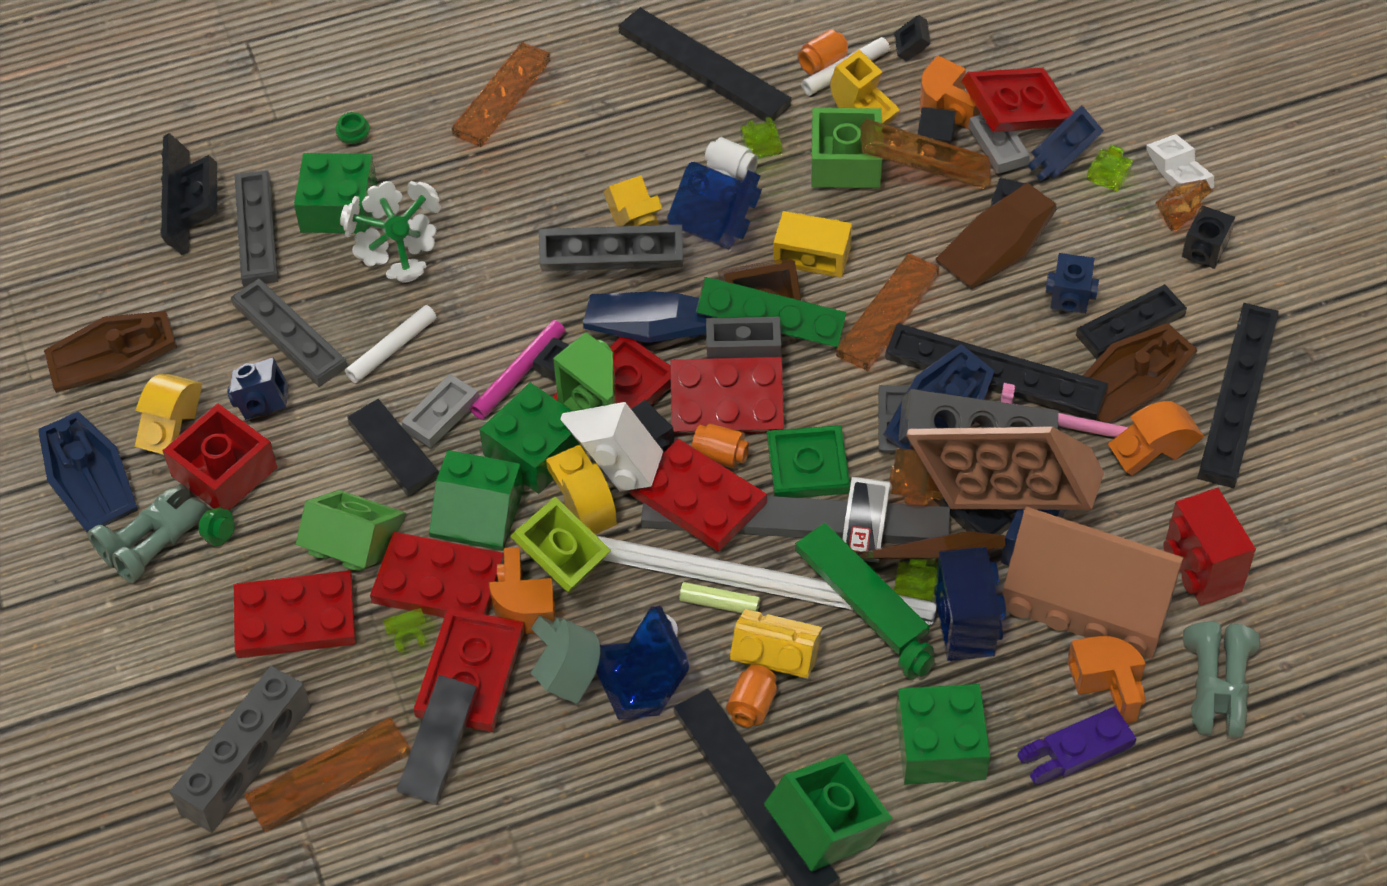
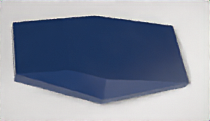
M649 291L590 294L583 321V329L651 343L682 337L698 338L701 334H706V318H713V316L696 312L699 301L698 297L680 293Z
M961 344L917 374L906 394L911 389L984 400L995 370ZM901 401L883 435L926 469L916 450L909 448V443L898 442ZM934 417L936 428H948V424L944 419Z
M79 411L38 429L47 481L86 533L96 525L106 526L138 511L117 447Z

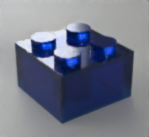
M987 547L939 552L934 598L947 661L995 656L997 641L1003 639L1001 620L1006 619V603L1003 595L997 596L995 586L999 584L998 567L996 562H990Z

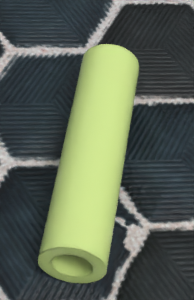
M687 582L682 583L679 600L682 602L737 613H743L745 609L756 612L759 610L760 597Z

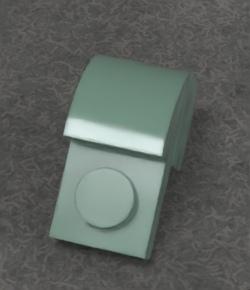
M539 615L531 629L547 647L531 671V674L546 691L578 704L598 667L600 657L598 637L594 632L566 619L556 617L555 621Z

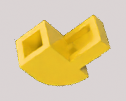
M860 49L835 66L830 82L832 96L838 108L882 109V128H884L898 117L900 109L877 88L883 71Z
M642 175L610 185L603 192L617 227L660 225L656 214L663 209L658 195L649 197Z
M158 374L151 378L143 389L136 407V411L142 412L134 447L163 454L162 450L179 436L182 419H195L203 383L171 374Z
M581 445L546 459L547 469L564 495L565 506L595 535L617 525L615 505L608 484L597 463L592 464Z

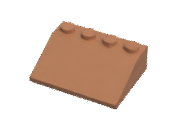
M1054 427L908 429L906 434L950 509H1025L1029 507L1037 510H1092L1104 475V471L1091 447Z
M1026 507L1004 584L1000 609L1009 611L1016 617L1030 618L1045 623L1052 629L1058 631L1066 630L1085 638L1095 636L1116 637L1131 644L1141 656L1153 659L1166 622L1183 557Z

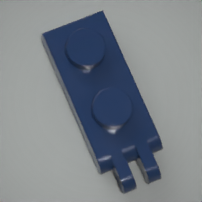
M1081 105L1031 151L1035 158L1027 166L1031 171L1040 164L1043 166V169L1036 175L1040 181L1048 175L1055 178L1104 130Z

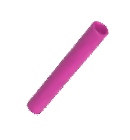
M552 320L470 407L471 412L478 419L484 420L533 368V360L553 337L560 339L565 334L564 326L560 322Z

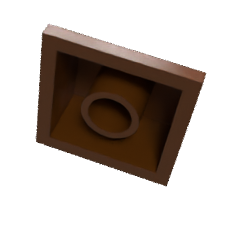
M783 258L718 270L720 281L801 301L796 264L792 259Z

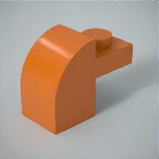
M937 55L922 74L920 109L926 107L956 111L955 124L969 129V118L979 115L980 111L969 93L964 91V85L961 82L966 75V68Z
M1162 401L1146 406L1131 415L1130 418L1134 423L1109 442L1108 445L1125 472L1133 476L1161 453L1176 460L1203 439L1204 435L1185 408L1172 401Z
M520 547L504 548V564H497L498 582H489L494 613L496 617L522 621L525 626L524 634H536L531 628L539 615L555 621V597L552 578L523 580Z
M1095 636L1072 640L1067 663L1078 695L1110 690L1114 705L1126 723L1137 722L1141 705L1145 704V693L1141 679L1146 663L1141 654L1131 644L1116 637Z

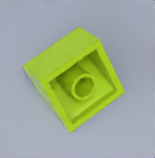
M556 497L552 498L510 536L568 594L575 590L611 551Z

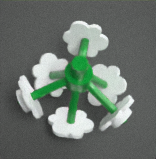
M390 181L382 182L379 187L371 186L367 191L369 196L365 197L362 201L364 210L372 212L374 218L359 215L360 206L359 197L354 196L352 203L345 205L340 213V225L344 226L345 237L351 236V233L355 231L357 222L383 229L384 234L382 236L374 228L367 229L365 233L358 232L355 235L357 243L352 248L353 254L357 258L363 259L366 266L384 265L389 257L386 252L389 247L387 240L396 241L401 263L391 266V269L386 272L387 278H397L400 282H411L424 273L426 262L408 259L405 247H408L411 254H418L420 250L425 252L431 251L435 245L433 236H435L437 229L434 225L429 224L428 217L418 214L413 217V220L410 219L420 207L424 210L430 209L434 213H438L441 210L440 199L436 190L427 183H416L414 181L408 183L409 190L407 193L415 202L403 216H395L399 211L398 202L402 200V194L396 190L394 184ZM384 214L388 217L385 221L378 220L379 218H382Z

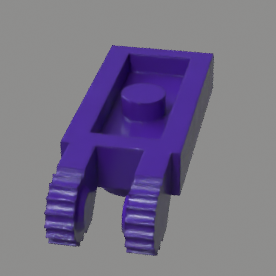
M1113 706L1044 737V739L1033 741L1031 744L1021 748L1018 751L1017 757L1023 764L1031 763L1047 755L1051 757L1052 760L1043 765L1041 764L1030 774L1034 784L1040 785L1061 775L1063 778L1127 750L1135 745L1136 737L1116 706Z

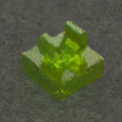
M771 117L766 118V122L754 124L753 120H751L746 126H741V138L744 146L750 148L752 153L757 155L758 158L782 154V144Z
M1110 144L1108 150L1100 149L1087 172L1086 180L1119 192L1132 169L1133 160L1123 156V148Z
M911 559L910 563L899 561L894 591L901 596L932 602L938 572L936 567L926 566V561Z
M421 608L382 620L386 636L396 633L394 646L398 652L404 651L402 637L407 633L416 636L419 646L424 645V634L416 627L426 623Z

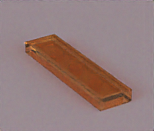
M521 42L451 127L453 136L482 147L551 61L550 53Z
M865 119L861 125L862 153L982 189H986L991 183L989 156L869 119Z
M908 253L837 347L836 356L869 371L890 342L897 323L903 324L938 277L939 267Z
M389 717L245 794L244 797L263 832L266 833L410 755V747L392 718Z

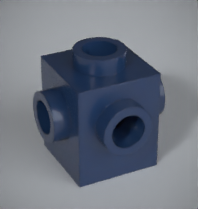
M1064 253L1058 254L1056 272H1048L1045 293L1052 294L1050 309L1086 314L1089 299L1096 300L1099 279L1092 278L1095 258Z
M270 358L254 364L247 363L238 369H234L232 371L231 385L227 388V393L234 408L238 407L245 420L257 416H266L273 411L286 408L289 384L275 359Z

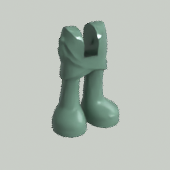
M179 484L162 492L155 499L154 503L142 510L137 518L117 532H113L108 527L100 524L90 529L87 535L90 543L110 567L115 566L116 571L124 580L133 583L144 574L145 566L169 542L175 546L180 537L200 521L202 515L208 511V507L199 498H190V491L185 485ZM150 530H152V531L154 532L151 536H149L147 539H145L142 543H140L139 545H137V546L134 547V548H131V547L134 546L143 536H145Z
M1201 622L1190 625L1183 631V643L1188 651L1196 653L1198 657L1196 699H1194L1191 707L1192 723L1196 726L1199 734L1211 735L1215 713H1225L1227 737L1242 738L1247 720V696L1249 695V684L1245 683L1246 664L1248 657H1252L1259 650L1260 634L1254 629L1241 624H1230L1226 627L1224 632L1226 681L1218 678V659L1221 642L1220 623Z

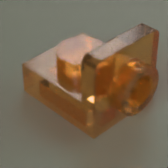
M1203 179L1176 184L1156 202V205L1171 231L1178 230L1196 214V210L1201 207V201L1212 190L1207 180Z

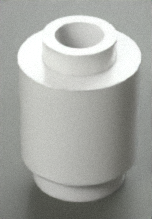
M722 137L718 138L716 142L712 141L705 152V160L709 170H723L736 181L742 179L749 181L758 165V156L753 154L750 148Z

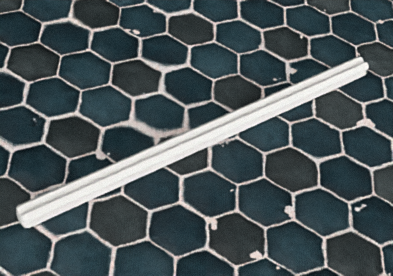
M597 536L611 549L610 553L603 559L604 561L853 610L824 580ZM899 595L928 625L933 624L937 609L936 603Z

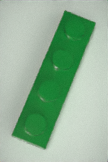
M704 277L696 309L697 313L717 318L780 317L781 334L834 347L839 345L847 313Z

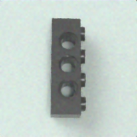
M682 225L539 229L541 271L683 267Z
M911 389L902 398L898 442L909 443V448L914 449L906 435L908 429H935L934 417L944 419L948 424V428H971V423L975 422L983 428L1054 427L1058 429L1059 411Z
M272 666L268 668L170 790L180 815L207 831L214 832L311 708L302 682Z

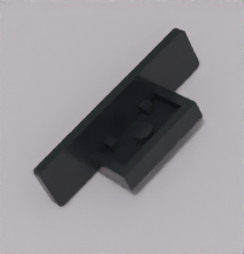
M168 133L163 136L160 234L168 246H172L181 255L189 252V227L217 214V162L210 155H207L190 164L189 150L173 135Z

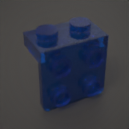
M697 162L688 163L666 218L668 225H682V231L730 250L736 239L743 240L747 232L750 220L746 219L745 216L748 208H755L760 198L762 189L758 188L757 184L761 175L748 170L742 180H738Z
M651 606L629 643L600 645V657L596 673L618 720L660 716L689 671V660L661 606Z

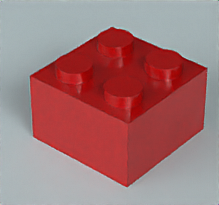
M219 403L213 406L162 450L171 477L185 485L188 490L213 509H232L278 468L271 442Z
M1217 487L1175 502L1163 547L1165 552L1183 557L1180 572L1187 592L1194 594L1200 606L1243 592L1256 548L1220 489Z

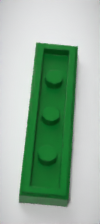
M823 523L795 543V551L898 655L911 642L919 641L929 633L930 626L826 523Z

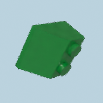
M447 450L436 479L429 536L503 551L524 492L521 464Z

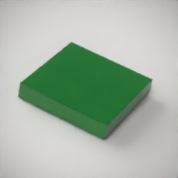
M841 425L767 431L774 497L803 498L849 494L850 481Z

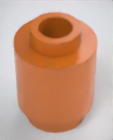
M831 29L827 30L804 44L802 50L798 52V61L806 73L813 75L847 56V40L841 33Z
M708 424L707 426L699 425L697 427L692 447L720 465L735 469L738 463H745L750 442L745 441V433Z
M750 665L746 671L740 673L726 705L727 712L736 724L743 727L761 725L764 722L777 691V677L770 669L761 665Z

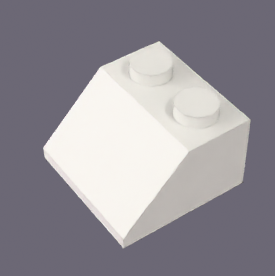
M626 402L562 413L560 420L619 491L652 486L663 450Z

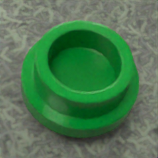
M348 112L338 119L336 135L344 143L354 144L361 142L370 133L369 123L360 113Z
M210 509L200 519V536L210 545H223L234 532L233 515L227 509Z
M915 640L904 649L898 661V666L903 669L904 676L912 680L918 676H925L931 670L935 661L933 646L927 642L921 644Z

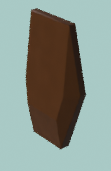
M1026 183L976 216L938 255L936 263L968 288L973 289L1028 255L1056 212V203L1035 187Z
M166 311L102 317L48 347L44 352L53 389L57 393L123 375L177 348L169 316Z
M1168 323L1112 343L1082 375L1108 383V390L1097 421L1112 424L1163 394L1197 355V348Z
M967 531L861 551L859 556L862 559L935 558L936 571L952 569L951 557L973 553L974 567L990 566L988 550L1005 547L1006 543L1005 535Z

